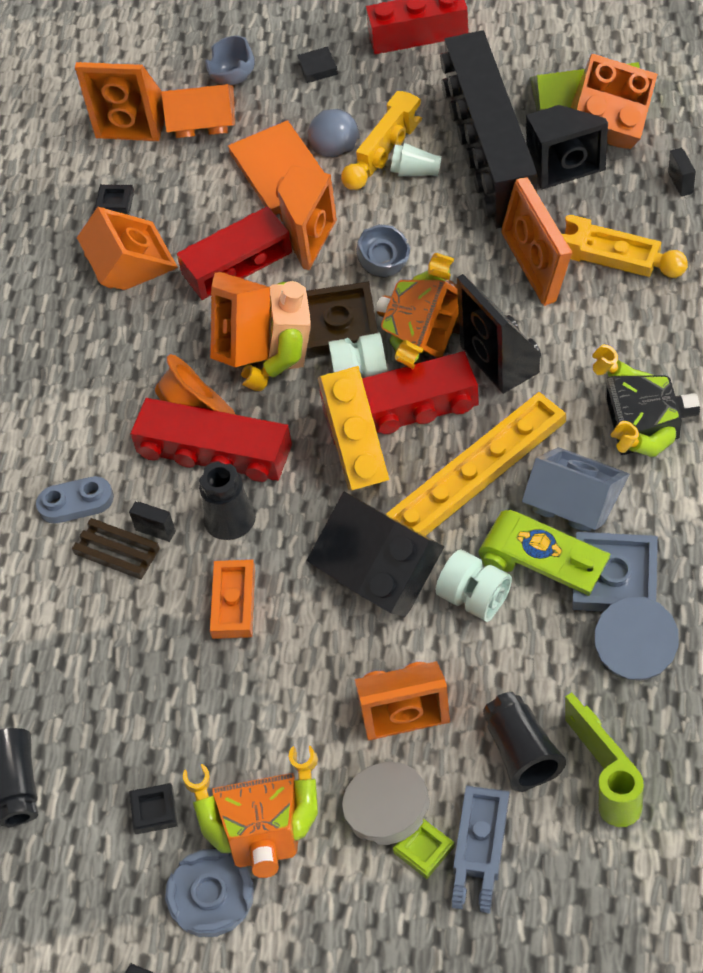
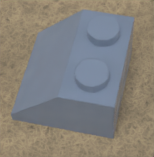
M557 447L536 457L522 502L533 506L532 511L545 517H555L557 515L568 519V524L571 527L590 532L591 529L596 530L605 524L630 473Z

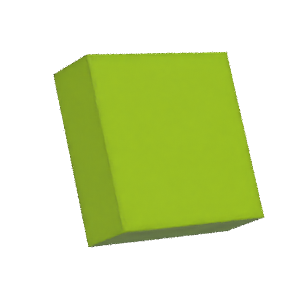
M423 818L424 822L418 831L405 840L398 842L393 847V853L428 879L455 847V842Z

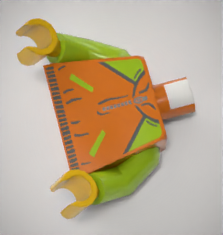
M440 253L432 255L427 271L414 276L412 280H400L396 283L392 296H382L376 305L377 314L384 317L381 323L382 330L391 334L390 344L396 352L395 360L412 369L415 367L414 362L418 360L419 353L423 351L435 358L443 357L459 314L457 288L445 282L450 280L449 268L454 262V258Z
M310 745V758L303 764L297 763V750L294 746L289 751V761L298 770L297 780H295L294 773L212 788L213 796H209L207 788L210 784V776L206 766L201 764L205 777L199 784H193L189 781L186 769L183 772V780L187 790L194 793L196 801L192 803L204 838L220 853L231 854L235 866L240 868L251 866L252 873L256 877H272L278 872V860L293 858L297 854L298 840L305 838L318 815L316 778H311V771L315 769L318 757Z

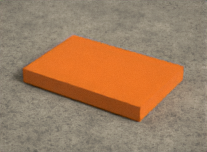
M288 120L228 145L229 153L264 206H268L275 215L281 212L279 198L276 197L277 183L281 177H285L291 165L324 172Z
M528 177L519 178L514 183L501 233L540 302L546 306L557 301L572 251Z

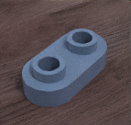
M93 476L53 485L44 489L37 497L36 507L41 518L46 522L61 523L104 512L111 506L114 494L106 479ZM97 490L96 493L88 495L90 491ZM54 499H60L56 503H50Z

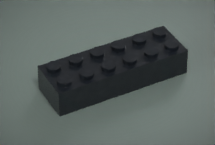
M484 30L444 38L445 53L440 54V62L446 78L441 79L445 99L451 98L452 100L449 102L451 118L453 122L459 121L460 123L457 125L460 144H467L468 146L465 149L469 169H476L474 183L477 193L484 192L485 195L482 198L485 217H492L495 227L498 229L503 226L516 179L528 177L537 192V171Z

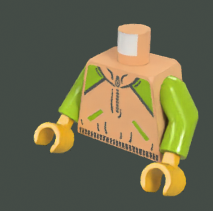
M280 282L268 286L270 287L268 359L263 363L264 367L261 370L250 364L244 367L241 376L247 380L243 382V386L254 391H262L268 383L269 376L274 378L286 369L304 367L311 321L306 288L297 282Z

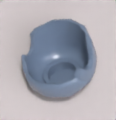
M238 35L225 37L214 43L211 47L212 59L211 61L208 59L205 61L210 78L213 82L220 85L229 84L233 86L242 83L249 77L255 66V58L245 37Z
M341 109L322 111L314 117L308 129V140L314 152L324 157H338L344 152H351L355 147L356 140L360 139V132L356 121L348 112Z
M378 224L364 229L356 247V256L361 267L372 276L383 278L394 276L400 272L406 265L410 254V245L407 243L405 236L389 225Z

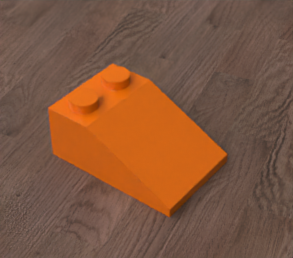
M76 62L75 70L95 138L160 140L165 122L162 93L143 65Z

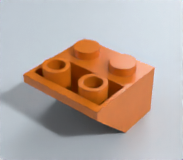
M592 53L573 98L571 108L606 118L608 121L607 144L631 149L641 139L658 74Z
M222 272L214 273L211 288V359L233 367L268 359L270 287Z

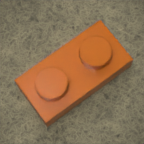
M253 559L214 561L210 618L212 639L250 638L253 636L255 564Z

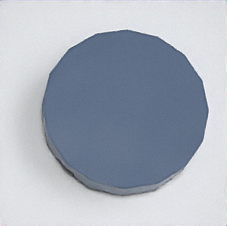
M626 597L612 603L601 614L595 628V649L601 663L611 673L628 680H647L660 675L672 663L679 647L678 628L673 616L660 603L646 597Z
M203 849L186 856L179 863L180 866L175 870L174 874L171 873L166 884L165 896L170 915L184 931L195 936L217 937L234 930L246 918L253 904L254 884L247 866L241 868L235 866L231 854L220 853L217 849Z

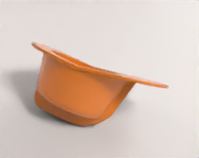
M170 354L167 356V363L170 368L155 387V393L160 400L235 414L234 410L214 390L206 385L187 363L176 355Z

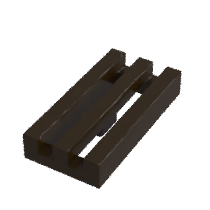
M90 518L87 523L88 530L82 531L80 534L81 541L79 543L75 542L72 547L73 553L142 580L160 550L158 542ZM97 532V533H99V534L105 535V536H107V537L113 538V539H115V540H118V541H121V542H123V543L129 544V545H131V546L137 547V548H139V549L145 550V551H147L148 553L146 554V553H144V552L138 551V550H136V549L130 548V547H128V546H125V545H122V544H120V543L114 542V541H112V540L106 539V538H104V537L98 536V535H96L95 533ZM90 543L141 562V564L137 566L87 546Z

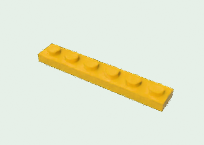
M536 393L386 514L425 536L428 535L566 423V413L542 393Z

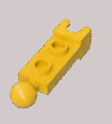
M397 91L387 103V113L357 149V163H351L343 169L341 181L349 190H359L364 187L368 177H371L377 168L382 169L385 166L389 153L395 144L401 145L406 133L411 134L422 120V117L414 116L421 104L419 97L405 91Z
M567 215L565 218L566 229L565 234H562L572 251L570 260L578 262L583 260L646 277L651 276L654 267L660 268L662 274L669 278L682 276L687 270L688 261L684 253L679 250H669L664 254L660 253L661 241L591 225V219Z

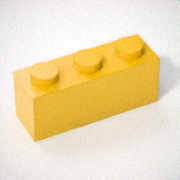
M359 366L318 377V383L348 490H355L390 480Z

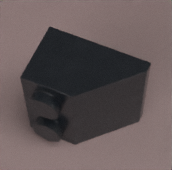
M556 105L526 115V145L537 171V183L541 190L606 170L608 121L606 118L562 105Z

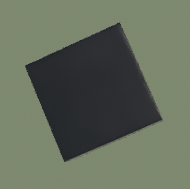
M328 46L297 55L298 63L307 83L338 75L337 66Z
M682 147L670 150L668 174L681 197L690 195L694 191L696 171Z
M100 184L94 211L97 207L129 215L134 195L133 185Z
M139 501L134 502L129 514L135 530L170 542L176 532L170 512Z
M171 783L129 791L135 835L178 826L174 791Z

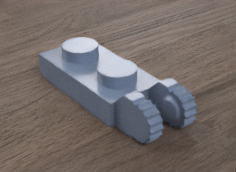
M466 786L453 866V871L456 875L452 908H463L467 896V876L483 878L478 903L480 912H491L494 883L499 878L510 791Z

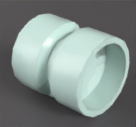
M380 333L359 336L357 343H353L349 338L329 341L333 372L359 366L362 378L387 372Z
M460 549L449 558L442 569L436 585V595L456 606L465 603V610L488 622L494 617L507 598L512 583V576L492 565L483 568L481 559Z

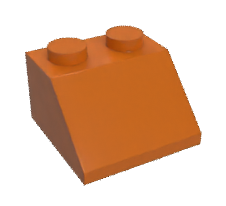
M226 84L161 91L166 132H175L176 138L194 137L196 129L208 128V135L228 133V126L235 125L234 86Z
M291 165L285 177L279 179L276 187V197L279 198L281 208L280 220L289 231L291 247L302 268L310 270L337 221L331 174Z
M97 207L77 236V240L84 251L85 257L92 266L98 282L107 288L114 287L127 290L178 268L154 223L149 220Z
M437 661L431 663L414 662L407 665L404 669L390 672L373 671L366 674L363 678L355 679L368 741L450 723L447 685Z

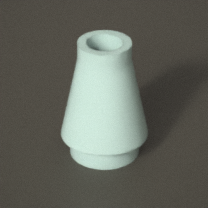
M404 143L403 146L395 144L390 172L398 173V177H438L442 156L431 154L407 143Z

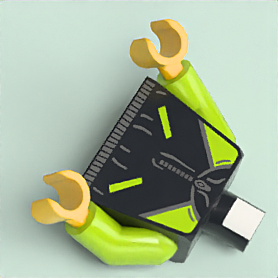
M601 345L592 354V357L597 359L593 364L594 373L604 375L607 372L609 376L606 377L605 399L614 429L610 436L616 438V448L620 455L636 452L645 456L656 457L673 444L676 439L680 438L681 418L700 415L697 394L675 396L671 379L668 376L653 375L630 367L618 360L616 351L609 345Z

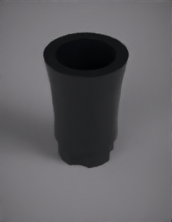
M219 461L210 463L204 468V473L199 479V491L204 509V526L207 532L217 539L234 540L240 538L253 527L256 518L255 509L246 495L242 479L237 473L236 468L232 464H222Z
M505 692L485 705L483 715L488 722V730L505 764L513 790L525 792L555 779L564 770L566 758L551 742L536 720L530 707L524 703L520 695H515L514 692Z
M22 728L0 729V826L11 828L28 823L38 817L36 805L38 797L32 766L31 733Z

